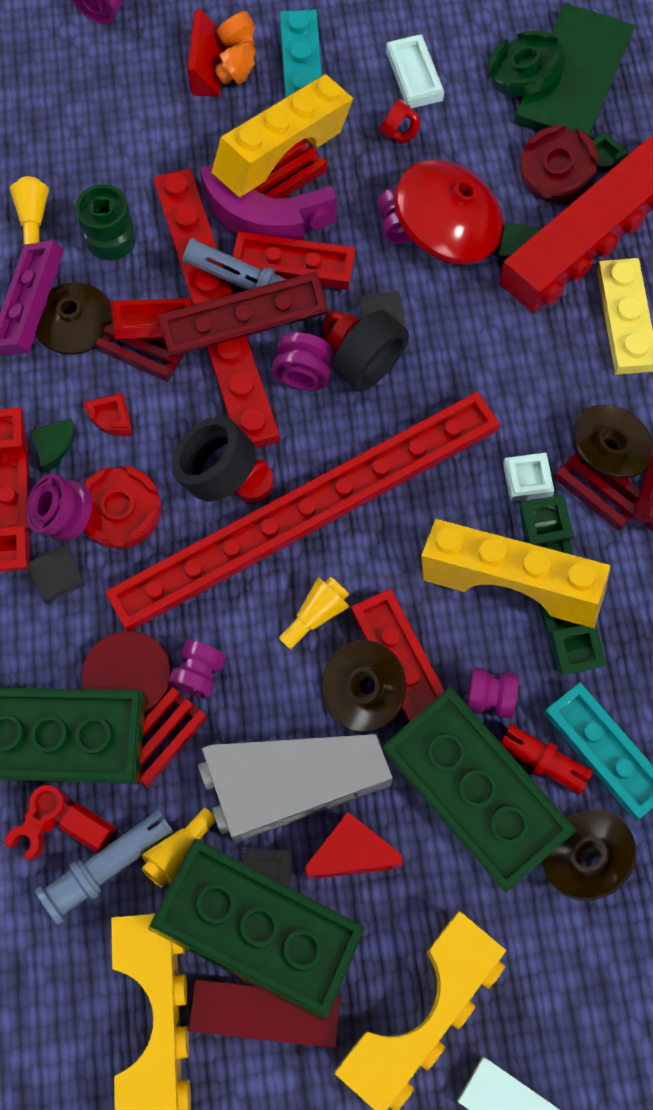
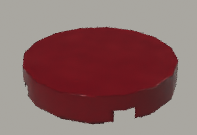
M555 125L540 130L528 140L520 158L519 166L523 184L533 196L547 202H564L577 198L589 189L596 177L598 153L594 141L584 131L577 128L576 131L566 129V126Z
M123 631L110 634L94 645L85 658L81 676L83 689L144 691L146 693L145 717L169 692L171 685L168 683V679L172 670L167 654L157 641L144 633Z

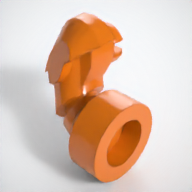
M247 11L231 16L216 31L224 47H229L220 54L223 62L215 67V73L223 84H229L233 79L238 85L246 81L255 65L256 49L254 48L253 34L256 26Z

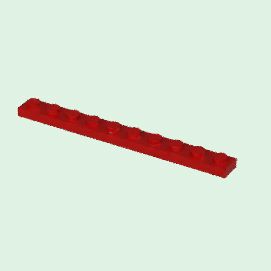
M477 391L106 590L105 593L126 631H132L498 432L500 423Z

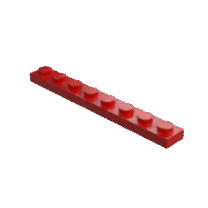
M191 168L153 177L193 305L232 295L228 281L220 279L189 263L182 262L184 252L191 238H195L196 241L217 249ZM208 258L209 262H212L220 267H223L222 263L215 261L211 258ZM247 337L207 347L229 419L253 441L255 449L280 442L279 432Z

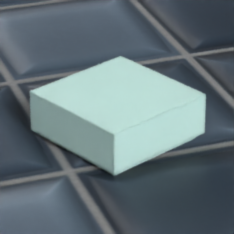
M547 453L507 457L504 459L503 466L511 502L553 496L554 486Z

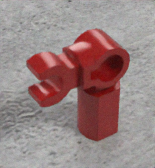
M43 785L36 788L31 794L29 808L24 814L26 820L23 825L9 831L4 845L15 848L19 840L27 836L30 840V847L26 851L24 858L34 861L41 855L44 849L43 836L46 832H51L56 823L60 822L59 829L97 854L108 846L117 828L79 802L71 805V799L65 790L51 785Z

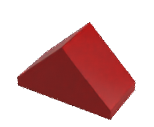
M347 812L306 865L307 879L314 880L401 869L403 865L402 854Z

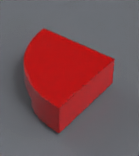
M123 393L83 402L89 419L98 429L115 436L134 435Z

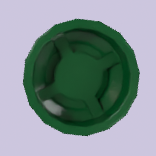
M105 184L91 186L83 191L77 198L75 209L89 251L99 259L110 261L121 259L129 254L135 246L136 234L126 196L120 189Z

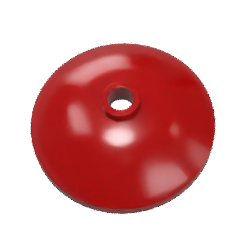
M425 160L409 167L398 181L394 193L397 217L408 236L428 254L445 262L467 265L485 260L499 246L504 231V218L501 207L490 187L468 168L450 161Z

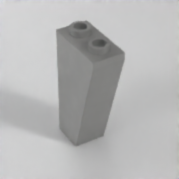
M376 734L209 745L202 748L206 761L198 764L206 790L215 788L220 802L219 806L212 808L220 833L223 835L230 832L231 838L235 843L389 787L393 779Z

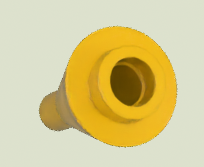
M21 177L9 189L20 224L23 227L24 245L40 242L39 227L42 223L49 187L36 177Z
M331 576L325 582L317 577L296 615L297 618L278 638L291 650L310 629H316L349 608L350 606L344 601L349 596V593Z
M203 808L185 829L181 828L142 853L141 857L146 863L141 868L144 874L160 888L166 883L171 885L194 839L200 840L215 824L214 814L208 809Z

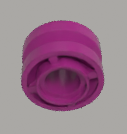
M294 332L283 335L277 347L278 356L275 357L272 366L273 376L282 384L302 391H319L326 388L331 374L330 368L333 365L336 354L332 345L320 337L307 333Z
M56 474L43 476L34 485L27 501L26 519L28 526L36 533L51 535L63 541H71L77 538L83 532L90 519L92 511L90 490L82 483L67 480Z

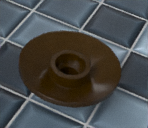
M66 283L59 285L49 292L46 306L36 329V335L43 345L56 353L77 355L91 351L96 348L95 343L98 338H103L105 335L103 330L106 325L112 324L110 302L102 291L89 284ZM76 309L72 314H65L69 310Z
M605 404L589 407L581 413L574 425L573 438L578 452L591 467L604 475L620 479L638 476L648 468L653 448V439L646 426L635 415L623 408Z
M357 640L347 643L331 656L325 667L322 678L323 698L331 715L346 728L355 731L380 729L397 716L404 703L406 695L404 669L397 656L381 643L369 640ZM369 678H373L375 683V689L372 694L366 689V682Z
M585 810L567 817V820L577 831L543 860L544 870L551 884L563 895L580 901L598 900L617 891L630 877L637 857L636 842L628 826L612 813L602 810ZM601 857L596 864L588 866L591 859Z

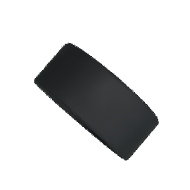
M378 310L360 321L346 336L334 356L332 368L355 391H365L380 381L399 360L408 344L409 332L387 311Z
M221 416L208 418L195 425L185 434L176 447L172 459V474L197 499L206 502L221 500L233 494L246 481L253 470L256 459L255 444L231 419ZM227 445L221 459L211 469L200 474L208 457L217 449Z

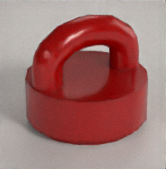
M397 99L380 126L379 133L389 140L393 139L398 143L411 141L416 136L420 127L419 115L410 108L409 104L401 99ZM404 117H406L411 122L410 127L405 133H400L397 131V128Z
M332 311L325 316L322 324V333L325 340L334 348L335 353L346 336L362 320L349 313L343 315L337 311Z
M255 459L253 470L248 478L234 492L239 499L248 503H257L263 501L271 494L274 481L272 470L269 468L268 463L265 460Z

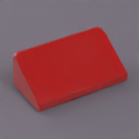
M196 9L193 18L187 66L190 90L193 96L218 97L221 91V81L215 73V67L223 62L220 54L225 51V47L216 33L218 27L202 9Z

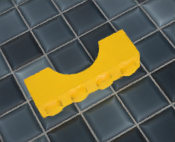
M326 74L221 136L211 173L239 198L264 183L278 161L299 141L307 139L313 146L318 148L341 133L354 98Z
M435 519L421 555L423 581L466 592L471 587L477 585H497L510 588L536 600L546 609L551 617L590 628H595L606 592L611 566Z
M460 911L456 913L426 952L434 967L437 980L436 997L428 1016L416 1028L401 1035L384 1036L365 1031L336 1068L335 1075L374 1110H388V1108L399 1110L414 1090V1087L408 1082L418 1068L422 1066L428 1071L445 1049V1046L439 1040L452 1025L457 1030L460 1029L475 1009L476 1005L470 999L481 984L486 989H489L501 975L506 966L499 960L507 950Z
M155 914L111 917L112 969L127 974L142 986L150 1000L153 1011V1030L144 1053L131 1067L114 1076L115 1110H191L190 1081L182 1080L181 1059L189 1057V1033L187 1026L180 1027L179 1006L187 1004V981L185 974L178 975L177 954H184L185 949L148 930Z

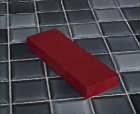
M195 980L189 1031L336 1048L341 996L336 995L327 1019L321 1021L256 986Z

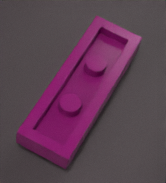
M54 240L25 244L0 312V355L29 353L64 251Z

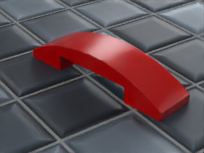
M21 407L0 409V572L28 570L31 550V529L26 519V506L31 493L24 416Z

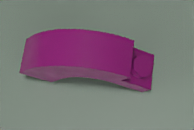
M213 164L200 167L203 191L209 208L221 226L235 237H237L238 231L305 240L304 231L323 229L329 224L337 222V198L332 186L290 198H272L253 189L239 198L211 173Z

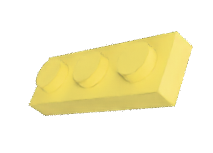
M639 258L599 261L596 272L615 375L653 372V328Z

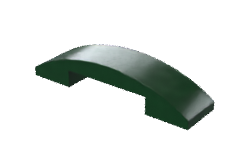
M564 495L520 503L525 543L574 555L570 541L574 534ZM538 603L548 642L561 676L607 666L596 624L595 628H590L551 617L546 609Z

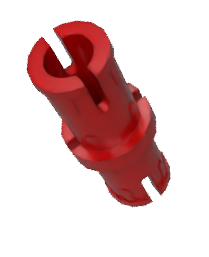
M511 723L500 742L510 755L533 767L532 773L539 777L545 774L574 791L578 796L587 785L586 780H589L593 773V769L587 768L557 751L558 745L551 741L545 744L517 728L513 723Z

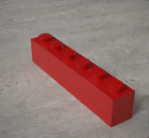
M653 135L504 261L499 284L532 313H535L545 303L548 306L552 305L563 293L564 286L572 279L576 282L582 279L596 258L599 256L602 258L607 257L617 246L619 238L626 232L630 235L633 234L642 225L646 215L653 209Z

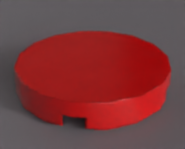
M133 467L104 468L94 473L84 482L92 496V511L83 531L91 541L105 548L124 549L138 545L153 533L160 521L162 504L157 487L147 474Z

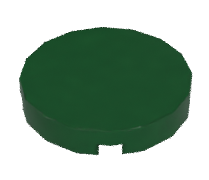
M541 30L524 31L517 34V39L510 43L508 39L500 43L491 54L488 67L492 83L501 93L510 96H528L544 90L556 81L563 71L565 57L562 45L558 43V38L553 34Z

